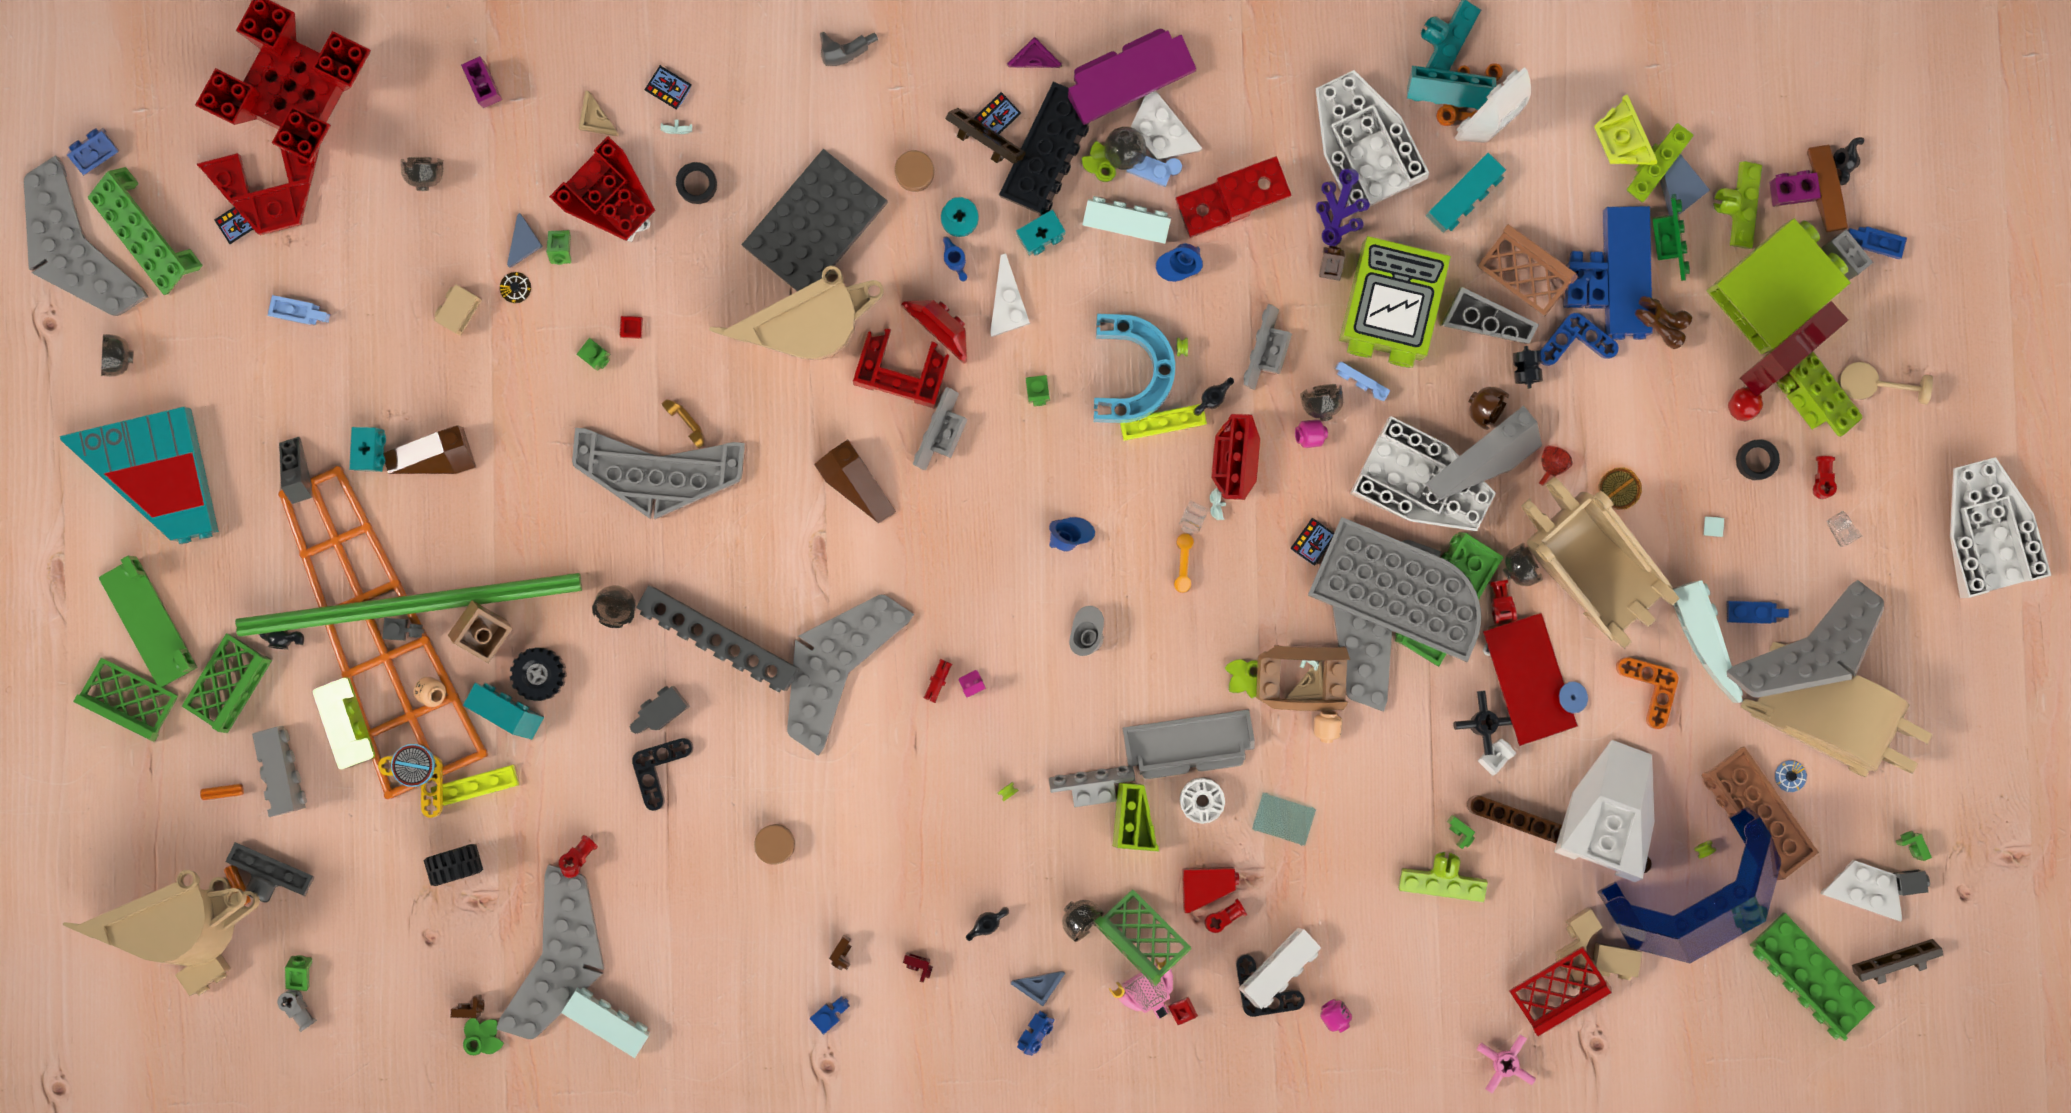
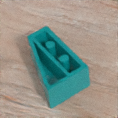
M486 682L483 685L474 684L463 706L512 735L533 739L544 719L543 716L528 709L527 705L513 701L512 697L508 694L496 692V688Z

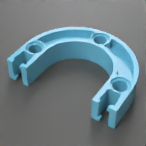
M1097 314L1096 326H1100V322L1113 323L1114 327L1111 331H1100V327H1097L1096 339L1128 340L1140 345L1148 353L1152 361L1153 377L1147 388L1134 397L1125 399L1094 398V409H1098V405L1111 407V414L1098 415V411H1094L1093 422L1130 423L1141 420L1154 413L1164 403L1170 393L1175 377V358L1171 345L1156 326L1142 318L1120 314ZM1120 323H1126L1129 329L1122 332L1117 326ZM1161 366H1167L1170 369V373L1162 375L1158 369ZM1118 406L1124 407L1126 414L1123 416L1117 415L1115 408Z

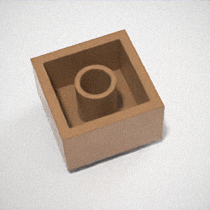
M472 600L448 636L455 645L489 664L513 628L507 620Z

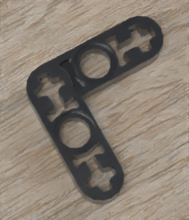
M680 738L638 751L633 755L632 764L644 804L649 810H659L665 803L655 766L689 756L693 752V744L689 739ZM680 742H683L684 745L688 744L689 748L686 749L685 754H683V751L674 752L676 757L673 758L671 744H673V748L680 747ZM660 748L668 750L669 755L667 759L660 760L658 758L657 751ZM653 750V758L656 763L653 764V759L646 761L645 766L642 763H637L640 754L643 757L651 755L649 751ZM647 774L652 775L654 778V784L650 787L643 784V777ZM657 787L658 791L653 792L655 798L660 799L657 807L649 803L652 795L651 793L646 795L645 790H652Z
M1242 954L1236 959L1239 987L1251 976L1241 977V973L1245 974L1244 967L1240 966L1244 958L1251 962V965H1248L1249 973H1254L1257 970L1255 960L1249 954ZM1287 990L1281 993L1278 992L1274 996L1279 999V1006L1276 1009L1269 1007L1260 1009L1256 1007L1255 1012H1251L1250 1009L1246 1008V1006L1250 1005V1000L1248 998L1244 999V994L1240 991L1242 1008L1250 1017L1298 1010L1305 1003L1304 996L1300 991ZM1293 994L1300 998L1297 1001V1005L1287 1002V1007L1283 1008L1282 995H1285V1000L1291 999Z

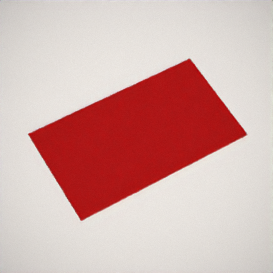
M1542 613L1483 631L1519 746L1578 727L1574 713L1567 712L1559 700L1560 689L1563 687L1564 681Z

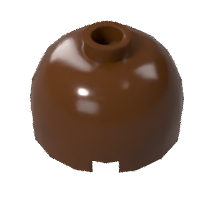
M1485 387L1478 393L1474 392L1468 401L1471 404L1469 412L1472 420L1481 428L1489 430L1490 427L1487 425L1490 422L1495 424L1507 404L1503 402L1504 398H1509V394L1497 387Z

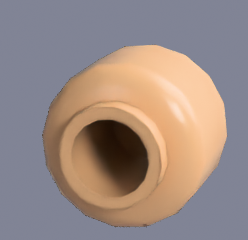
M423 677L414 686V697L417 701L428 707L438 706L446 696L445 686L442 682L432 677Z
M1321 711L1320 714L1315 716L1314 735L1320 738L1321 742L1333 743V740L1341 736L1342 718L1337 715V712Z

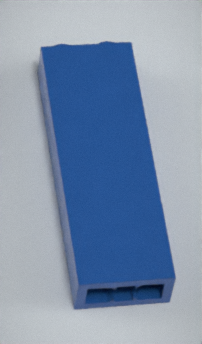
M1650 206L1607 207L1603 210L1604 263H1608L1609 305L1605 308V334L1612 336L1613 340H1623L1625 336H1633L1634 340L1646 339V336L1653 333V328L1645 326L1635 316L1637 309L1648 311L1639 305L1640 298L1642 296L1652 298Z

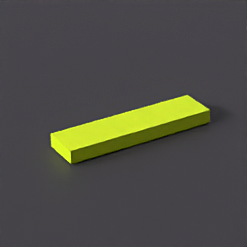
M1197 404L1152 413L1135 422L1120 423L1123 441L1207 425L1205 412L1203 411L1201 415L1195 416L1193 410L1200 405Z
M510 765L444 783L443 806L518 786L519 782L515 766ZM437 786L430 787L431 793L437 790Z

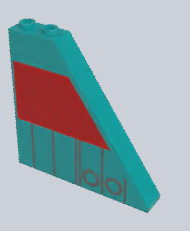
M180 407L60 436V440L170 541L185 544L192 542L191 538L199 537V539L213 537L212 533L219 532L191 408Z

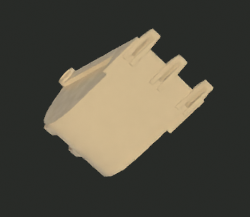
M828 266L822 272V279L729 328L710 327L709 331L801 359L821 360L834 356L848 344L855 330V321L882 298L884 290L882 284L877 280L845 287L841 271L835 266ZM831 274L838 275V279L835 282L828 281V277ZM873 285L878 286L880 293L877 296L869 295V287Z
M1553 477L1545 485L1562 510L1549 519L1529 498L1521 507L1538 531L1527 540V545L1546 572L1584 608L1585 612L1583 614L1611 641L1614 640L1625 649L1632 642L1624 632L1630 624L1638 619L1649 627L1656 620L1647 609L1660 597L1672 606L1679 600V597L1663 573L1613 510L1612 506L1614 504L1604 492L1599 491L1595 496L1587 492H1580L1574 498L1557 478Z
M1773 642L1769 651L1786 645ZM1852 675L1851 680L1763 696L1759 698L1758 702L1744 699L1741 708L1751 713L1752 717L1849 766L1848 769L1863 777H1867L1869 771H1877L1882 760L1913 774L1918 763L1889 747L1896 732H1899L1906 736L1915 737L1925 742L1926 745H1928L1932 737L1931 733L1904 718L1910 706L1906 700L1858 675Z
M183 870L178 874L177 882L84 923L64 922L63 926L117 947L144 960L193 967L207 964L222 954L232 939L235 924L259 906L260 899L255 892L231 888L228 879L222 877L214 878L210 882L209 889L203 890L199 886L200 877L197 873L191 870ZM187 874H191L193 877V882L190 886H185L183 882ZM223 881L224 890L216 891V883ZM247 895L253 897V903L249 907L244 905Z

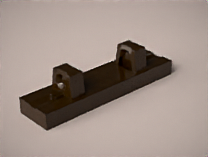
M959 108L949 111L945 118L960 128L956 136L957 138L964 141L969 136H972L993 150L991 160L995 163L1003 161L1005 158L1015 164L1023 160L1026 154L1025 151Z
M1930 939L1853 964L1852 969L1861 982L1874 979L1878 984L1887 982L1885 974L1913 965L1917 967L1918 971L1927 969L1926 961L1943 956V950L1934 939Z

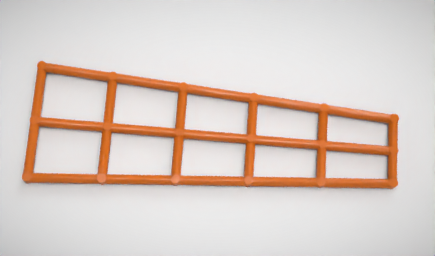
M336 466L310 478L312 497L330 539L308 549L292 504L283 490L279 491L278 496L282 501L299 550V556L302 558L319 608L327 607V603L310 556L333 546L355 595L354 598L338 605L365 602L393 589L398 597L407 596L342 467ZM335 476L339 480L361 523L360 526L340 535L337 534L317 487V484ZM366 533L390 582L365 593L362 592L342 545V542ZM416 613L407 614L412 624L422 625ZM365 620L380 655L349 669L334 624L325 625L342 672L341 675L343 678L348 677L351 680L375 751V757L372 758L385 799H392L419 786L408 787L402 784L391 789L387 775H383L378 768L381 757L374 736L409 721L418 744L426 747L431 752L417 717L449 703H453L477 752L443 766V776L488 756V751L475 730L426 632L422 633V638H418L388 652L375 620ZM423 646L448 695L445 696L443 702L438 706L428 707L424 705L413 710L392 659ZM384 663L405 714L370 729L352 677Z

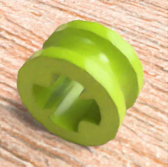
M1177 338V356L1181 354L1188 356V338L1184 340Z
M1788 374L1776 382L1781 391L1787 395L1791 389L1795 390L1797 388L1795 381Z
M1013 782L997 792L998 795L1003 796V802L1019 791L1013 787Z
M1712 840L1701 843L1694 848L1695 851L1699 852V859L1707 857L1716 851V848L1712 847Z

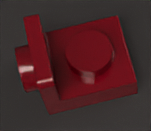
M906 952L903 963L907 964L906 968L918 971L919 968L923 969L919 982L924 983L925 978H930L933 966L929 965L931 959Z

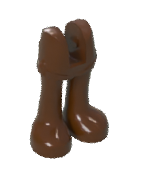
M1642 296L1639 300V305L1648 311L1637 309L1635 316L1645 326L1653 328L1663 338L1668 347L1672 349L1681 347L1685 342L1686 336L1679 330H1683L1691 324L1692 315L1682 310L1671 313L1662 306L1659 300ZM1659 318L1666 322L1669 327L1659 321Z

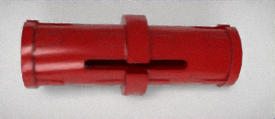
M942 659L939 660L934 675L929 679L931 682L923 697L924 699H930L931 702L936 703L942 686L946 684L945 679L953 664Z

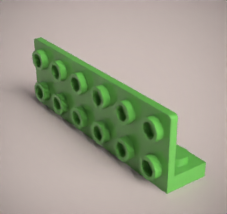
M126 167L107 171L90 193L88 199L162 294L167 295L183 275L199 271L203 265L191 249L175 253L126 191L135 189L139 184Z
M126 556L121 559V565L101 575L99 580L157 686L162 688L198 667L138 558Z

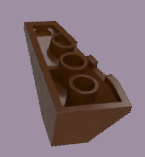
M459 425L438 431L383 453L388 474H458L476 468L464 427Z

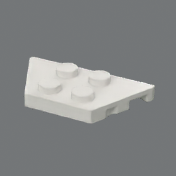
M1156 91L1144 97L1131 125V130L1156 160L1183 156V154L1192 152L1197 153L1202 150L1199 143Z
M1852 860L1845 867V870L1839 873L1834 878V881L1821 891L1822 895L1900 922L1902 921L1896 875Z

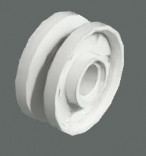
M1203 777L1196 778L1188 782L1182 789L1180 805L1186 817L1193 822L1201 824L1210 823L1223 812L1225 797L1220 786L1213 780ZM1206 795L1208 803L1205 806H1199L1196 802L1198 796Z

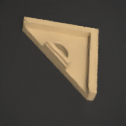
M585 91L579 130L618 137L619 133L589 91Z
M1319 661L1317 671L1314 670L1313 666L1286 699L1313 700L1323 698L1322 661Z

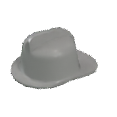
M1085 606L1075 615L1069 645L1071 650L1079 656L1090 655L1103 644L1104 617L1098 608Z

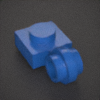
M841 996L832 1004L833 1009L826 1003L810 1017V1020L823 1035L840 1021L835 1013L838 1011L841 1014L850 1006L847 1003L848 999H844Z

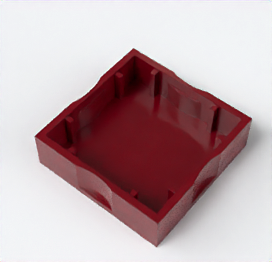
M1830 301L1744 373L1740 379L1757 397L1791 371L1848 321L1847 317Z

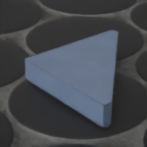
M520 213L517 215L507 265L509 268L543 247Z
M1059 971L1012 980L1010 984L1044 1006L1065 975V972Z

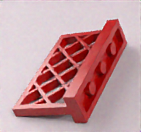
M1582 946L1513 987L1509 992L1532 1025L1536 1035L1540 1036L1611 994L1612 988ZM1582 953L1586 959L1585 968L1573 966V958ZM1559 966L1569 968L1567 978L1555 977V969ZM1571 969L1584 972L1581 983L1569 980ZM1586 972L1595 974L1600 981L1594 985L1585 984ZM1541 977L1550 979L1548 990L1535 987L1537 979ZM1553 980L1565 983L1563 994L1550 991ZM1568 984L1581 986L1579 994L1576 996L1566 995ZM1522 988L1532 990L1530 1001L1520 999L1516 992ZM1534 991L1547 994L1545 1005L1532 1002ZM1549 995L1562 997L1561 1005L1557 1007L1548 1006ZM1531 1005L1544 1008L1543 1015L1536 1020L1530 1014Z

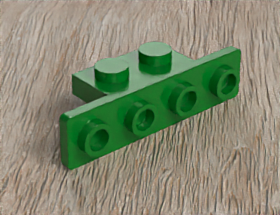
M1672 194L1673 215L1653 217L1657 259L1678 258L1681 281H1685L1686 274H1690L1689 261L1684 259V254L1687 253V242L1682 241L1681 234L1685 233L1684 220L1679 218V212H1682L1681 199L1677 200V194Z

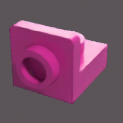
M977 670L958 679L966 698L986 689Z

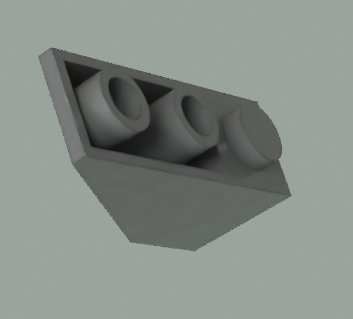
M296 437L280 442L281 489L292 504L312 498V483L301 438Z

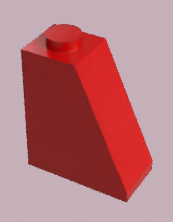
M1234 867L1182 869L1184 913H1191L1235 891L1236 885H1239V872H1235Z

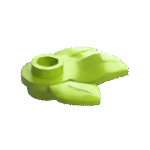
M1098 141L1093 144L1090 156L1082 157V164L1085 170L1095 174L1097 179L1102 182L1111 181L1116 175V168L1122 163V151L1119 146L1114 147L1108 152ZM1102 169H1106L1108 175H1103Z
M1238 659L1226 665L1225 670L1233 675L1229 682V692L1241 693L1246 691L1249 697H1256L1257 674L1252 675L1250 669L1252 667L1257 668L1258 661L1252 660L1247 663Z

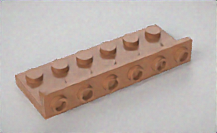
M1740 747L1712 770L1701 775L1705 786L1714 793L1719 806L1726 810L1730 822L1740 830L1742 839L1749 843L1754 850V856L1763 863L1766 873L1772 879L1784 880L1819 853L1745 747Z

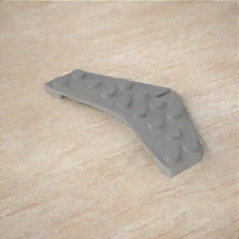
M54 156L27 173L24 177L29 270H34L45 263L31 273L110 315L119 316L148 298L140 285L128 277L86 240L82 234L66 180L65 167L59 157Z
M575 428L572 463L576 469L650 519L653 499H656L654 519H657L740 482L743 474L745 443L731 442L659 457L591 430Z
M1411 540L1402 541L1435 556H1440L1441 551ZM1332 606L1338 647L1345 646L1350 660H1347L1346 695L1355 702L1384 712L1388 699L1392 631Z
M1857 580L1846 589L1808 637L1739 663L1727 670V677L1750 696L1756 698L1851 680L1852 675L1856 676L1882 616L1884 600Z
M878 595L799 635L798 637L812 645L814 649L811 650L795 640L793 665L798 667L799 671L791 683L787 725L789 736L819 756L826 745L849 672L906 626L914 614L888 596Z
M551 864L547 866L544 881L543 952L500 1017L497 1030L526 1039L536 1038L561 1014L577 987L579 989H587L603 974L602 972L584 967L586 964L602 970L605 969L588 884L584 875L579 873L576 877L567 878L562 874L560 867Z

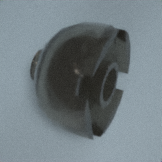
M1121 126L1114 129L1105 140V158L1115 168L1121 170L1132 169L1139 162L1141 164L1146 157L1145 139L1135 128Z
M409 157L406 162L404 159H401L402 177L406 183L415 186L417 191H429V187L437 185L443 176L444 160L437 158V162H431V157Z
M103 334L101 376L112 377L121 375L127 370L129 363H133L134 351L129 350V345L124 338L112 334Z
M1325 384L1313 387V392L1308 393L1307 390H1304L1300 393L1305 412L1314 418H1320V421L1331 420L1332 416L1342 409L1343 390L1341 385L1337 388L1336 384Z
M1525 543L1514 547L1508 552L1505 558L1506 568L1503 569L1508 580L1513 579L1520 586H1531L1543 580L1542 574H1537L1535 571L1539 567L1529 548H1525Z
M619 585L603 588L598 592L592 605L594 617L596 615L599 618V623L609 628H622L624 624H630L636 612V600L632 593Z
M1079 900L1076 903L1071 901L1064 908L1066 913L1062 918V926L1068 937L1078 942L1090 933L1088 930L1093 924L1096 926L1094 921L1099 916L1103 917L1104 911L1090 900Z

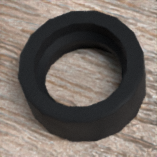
M691 162L679 170L676 176V187L685 201L692 204H702L708 202L714 196L717 190V179L714 172L707 165L701 162ZM701 171L708 177L709 186L703 194L692 195L686 191L684 180L690 172Z
M1763 439L1752 440L1744 444L1738 450L1736 456V466L1739 472L1751 480H1763L1772 476L1777 471L1780 463L1777 448L1769 441ZM1753 448H1762L1770 456V464L1763 472H1754L1746 464V455Z

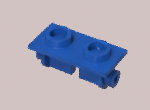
M1042 1011L1035 1013L1028 1025L1034 1031L1031 1033L1025 1029L1018 1040L1017 1048L1024 1051L1026 1055L1033 1056V1054L1037 1053L1042 1046L1041 1041L1045 1035L1047 1036L1052 1031L1055 1019L1047 1017V1014Z

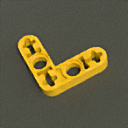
M434 755L437 766L434 767L433 774H437V777H431L428 782L430 780L435 781L437 790L431 793L426 788L427 783L421 785V811L428 818L439 816L443 809V765L441 759ZM393 756L384 757L379 761L378 768L383 775L394 776L391 769L388 772V768L384 767L388 760L391 763ZM437 795V799H433V806H437V810L431 814V810H427V806L431 805V799H426V796Z

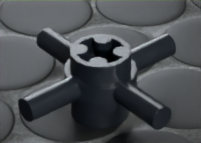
M1477 691L1479 712L1471 720L1454 721L1453 727L1455 730L1471 729L1473 733L1481 735L1483 738L1484 754L1493 755L1491 734L1497 730L1498 726L1512 725L1510 717L1498 718L1495 713L1489 711L1486 691ZM1486 720V725H1482L1481 721Z

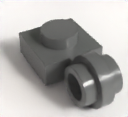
M384 618L382 639L406 641L407 632H409V637L422 638V633L424 634L425 629H423V625L410 624V627L407 628L408 619Z

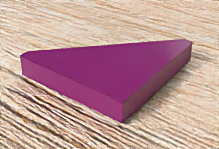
M1034 37L1007 63V66L1009 68H1060L1062 64Z

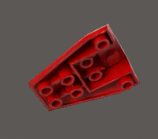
M607 136L593 150L594 154L566 183L563 182L549 197L564 212L627 241L656 210L624 150Z

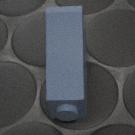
M1681 154L1660 180L1669 215H1673L1672 194H1677V200L1681 199L1683 212L1710 191Z

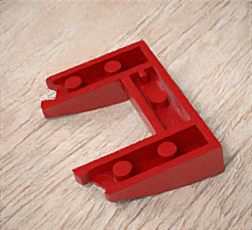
M884 329L885 335L872 337L871 331H869L854 375L853 385L871 391L875 389L913 400L916 404L934 409L950 355L947 354L945 357L940 355L935 350L938 344L932 341L920 379L881 368L891 329Z

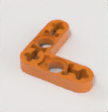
M1633 658L1620 659L1616 664V670L1619 675L1655 685L1646 722L1653 729L1664 728L1668 722L1679 679L1678 674L1672 669ZM1628 661L1629 666L1637 668V663L1640 664L1637 669V677L1634 676L1636 671L1627 670L1625 673L1622 664H1626ZM1644 667L1652 669L1653 675L1651 678L1645 679L1642 676ZM1658 669L1660 670V675H1668L1670 673L1673 681L1666 684L1665 679L1657 678ZM1660 693H1664L1668 697L1665 705H1660L1657 702V696ZM1654 707L1665 709V713L1660 711L1659 718L1662 719V722L1657 723V725L1652 720V717L1658 714V710H1654Z

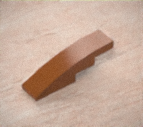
M1830 145L1808 148L1807 155L1812 167L1811 173H1817L1821 198L1816 200L1825 231L1845 230L1848 228L1845 206Z

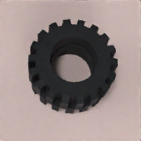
M469 844L429 856L423 860L431 886H438L472 876L484 870L476 844Z

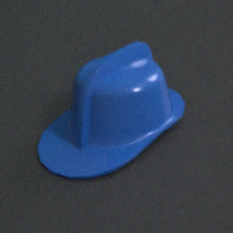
M1187 243L1180 244L1175 249L1163 254L1156 262L1158 275L1172 282L1181 281L1195 275L1203 267L1199 246L1195 247Z
M1070 517L1055 520L1049 525L1051 532L1049 546L1061 551H1071L1077 545L1092 541L1095 537L1094 527L1090 522L1082 518Z

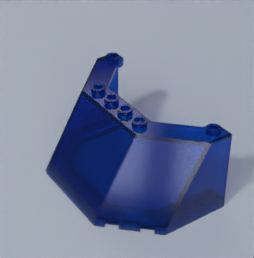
M1746 807L1729 817L1745 844L1736 880L1675 915L1630 904L1616 881L1597 891L1630 948L1690 964L1766 921L1781 867V860L1773 838L1759 815L1749 807Z

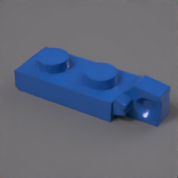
M1859 227L1858 230L1849 228L1848 232L1863 250L1895 259L1902 258L1907 240L1906 237L1871 227Z
M1727 601V622L1771 624L1776 623L1777 618H1789V609H1777V604L1772 602Z

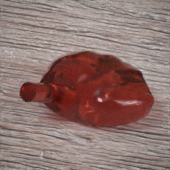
M1550 445L1544 448L1541 462L1546 473L1539 484L1543 486L1550 475L1554 477L1560 475L1573 465L1572 457L1566 450Z

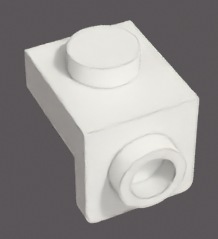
M1499 739L1492 744L1493 755L1483 754L1478 760L1492 776L1497 774L1504 764L1516 754L1511 745L1503 739Z

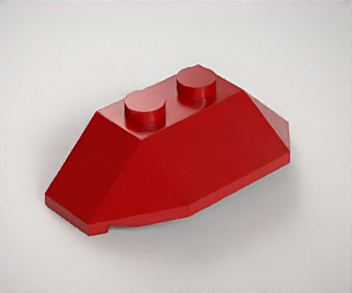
M935 300L904 301L901 304L902 308L963 364L967 362L966 330L963 327L965 323L958 316L953 318L948 313L950 309L941 301L937 303Z
M1231 414L1228 418L1229 420L1215 435L1211 478L1224 499L1245 500L1257 482L1260 436L1252 415Z

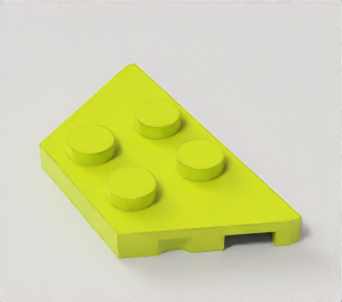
M1628 94L1624 95L1622 102L1616 108L1612 107L1606 117L1594 126L1610 164L1655 165L1657 164L1656 156Z

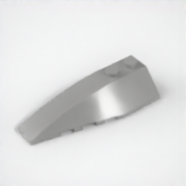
M1522 406L1425 485L1439 501L1512 470L1542 446L1537 421L1525 406Z

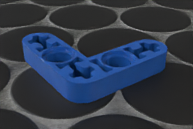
M1572 313L1565 318L1540 350L1541 364L1550 366L1559 360L1575 338L1604 359L1614 357L1618 353L1619 347L1616 341L1579 313ZM1575 318H1577L1579 320L1577 322L1579 326L1584 327V325H1587L1588 327L1585 328L1580 335L1578 332L1582 329H1580L1578 326L1572 328L1570 326L1572 324L1570 319L1574 320ZM1593 330L1597 334V339L1594 342L1586 339L1587 331ZM1558 334H1564L1567 337L1565 345H1559L1556 342ZM1601 338H1603L1604 341H1602L1601 343L1605 346L1610 344L1612 346L1611 351L1613 352H1609L1606 354L1604 352L1605 347L1599 345L1597 348L1595 345L1598 342H1600ZM1553 346L1561 350L1560 352L1558 350L1554 351L1551 356L1553 360L1549 359L1546 361L1544 359L1546 357L1544 352L1548 353L1552 350Z

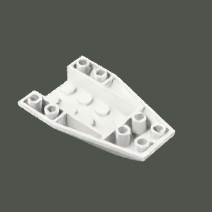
M1525 67L1521 71L1514 70L1503 82L1504 86L1498 84L1486 97L1488 99L1487 102L1473 117H1468L1456 129L1458 133L1454 137L1457 141L1487 143L1519 115L1528 104L1531 95L1530 78Z

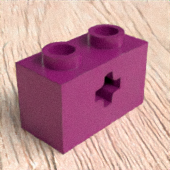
M481 56L461 64L475 98L483 109L502 100L489 68Z

